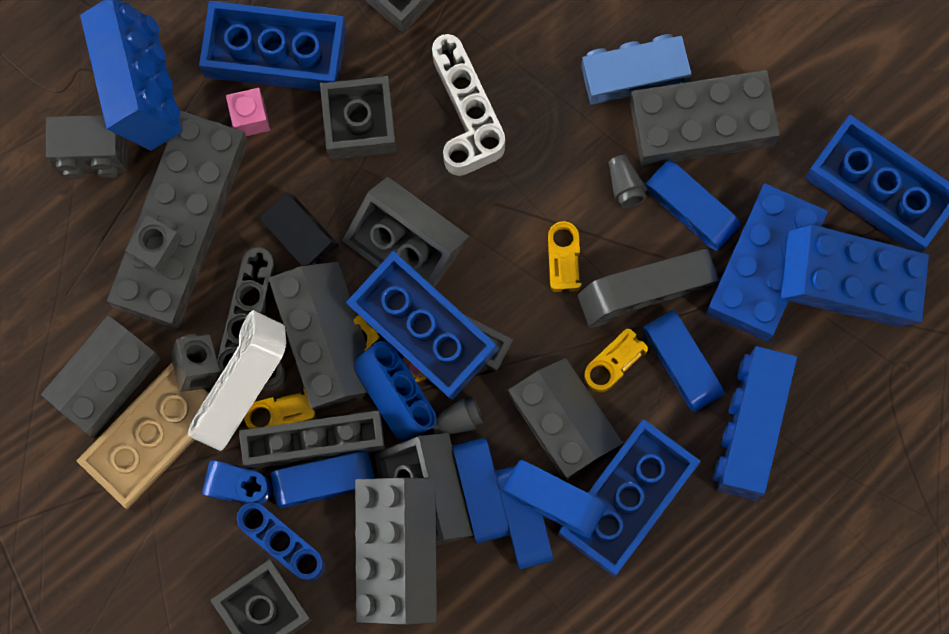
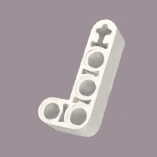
M445 34L436 38L433 43V62L466 133L446 143L443 157L446 169L453 175L461 176L500 159L505 151V135L462 43L454 35ZM443 50H448L450 54L453 53V67H450L448 57L442 54ZM458 78H466L471 84L465 89H457L454 87L453 82ZM474 107L481 108L485 112L479 119H472L466 113ZM486 137H494L499 141L498 146L493 149H486L480 143ZM460 150L464 151L468 158L462 163H455L450 159L451 154Z
M252 310L247 315L239 332V346L192 420L188 432L189 437L219 451L225 448L284 354L286 348L285 325L255 310Z

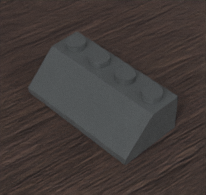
M339 262L301 266L269 277L268 279L283 324L285 325L311 408L316 413H320L368 396L367 390L354 370L355 359L364 352L367 345L360 325L354 323V319L357 317L356 312L346 303L350 298V294Z

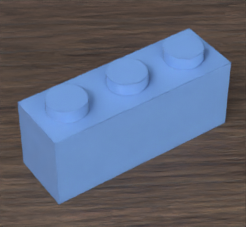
M665 34L654 38L653 42L640 44L638 41L628 42L621 45L620 49L607 52L604 48L595 49L588 52L587 56L582 57L581 69L590 105L630 97L632 91L687 83L691 77V70L682 36L673 37L671 34Z

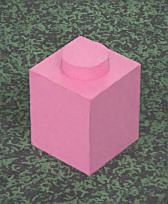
M260 88L226 95L233 128L244 131L246 136L271 131Z

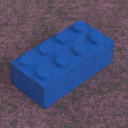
M103 0L81 14L80 17L106 129L151 151L183 132L179 119L180 110L175 103L172 91L173 82L168 75L165 63L166 54L161 47L158 35L159 26L155 19L121 0Z
M209 1L199 67L204 78L321 91L320 83L338 82L340 80L347 31L344 16Z
M850 114L805 177L807 181L909 250L922 253L949 216V181Z
M764 183L705 315L769 342L788 303L787 300L781 299L788 231L808 225L821 227L828 211Z
M815 225L788 231L781 299L896 327L921 323L929 254Z
M394 251L346 302L452 400L500 349Z
M755 346L751 354H745L744 359L741 360L736 380L742 381L741 388H737L736 392L733 393L728 413L734 414L733 421L728 422L727 427L725 426L720 447L726 448L724 457L720 456V459L716 461L712 481L718 482L716 491L753 501L759 500L765 494L797 356Z
M643 419L588 492L607 505V509L591 537H584L565 526L561 528L558 536L615 578L698 466L700 460Z

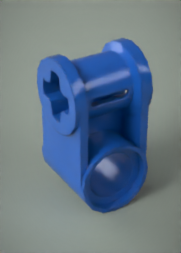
M210 460L201 495L225 501L233 500L247 504L252 502L262 505L271 498L273 486L271 481L261 473L243 469L232 464ZM255 483L261 485V491L254 492L253 496L247 490L248 485H254Z

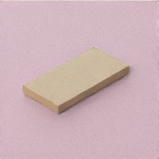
M171 363L76 461L128 510L195 440L188 436L189 428L209 393L204 389L180 392L174 367Z

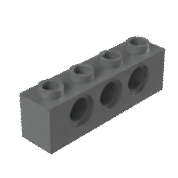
M379 411L239 431L243 466L248 470L330 459L358 452H379L386 449L382 418Z

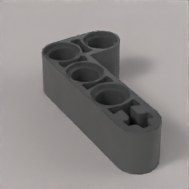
M262 247L249 249L242 259L217 358L221 374L239 346V339L235 338L236 328L243 324L247 315L252 310L266 316L272 292L268 278L276 275L277 266L272 255ZM260 260H264L267 267L259 269L258 279L261 283L259 284L255 282L256 271L252 265H257L260 263ZM251 291L258 292L260 299L255 305L246 306L243 304V298L247 293ZM280 362L277 365L276 376L266 382L263 390H275L283 384L285 370Z
M703 249L600 278L590 283L577 297L588 327L595 328L614 321L623 313L708 289L717 285L720 279L709 250Z

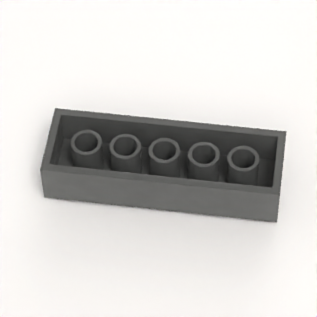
M181 110L179 119L183 132L167 142L130 241L146 215L155 220L162 216L177 226L175 231L179 234L182 241L161 275L131 259L125 252L107 302L118 311L177 331L179 330L249 143L244 131ZM161 235L151 237L147 247L149 249L159 248L163 244L164 237Z

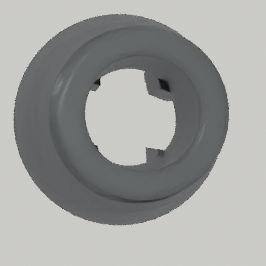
M620 155L612 158L608 165L610 167L615 201L619 202L622 208H631L643 203L647 198L645 194L647 187L628 160V157Z
M463 397L438 413L435 425L432 427L434 433H449L451 435L477 430V425L484 423V419L474 397L470 399Z

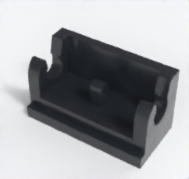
M287 192L259 218L302 266L320 263L333 249L339 246L337 241L296 196Z

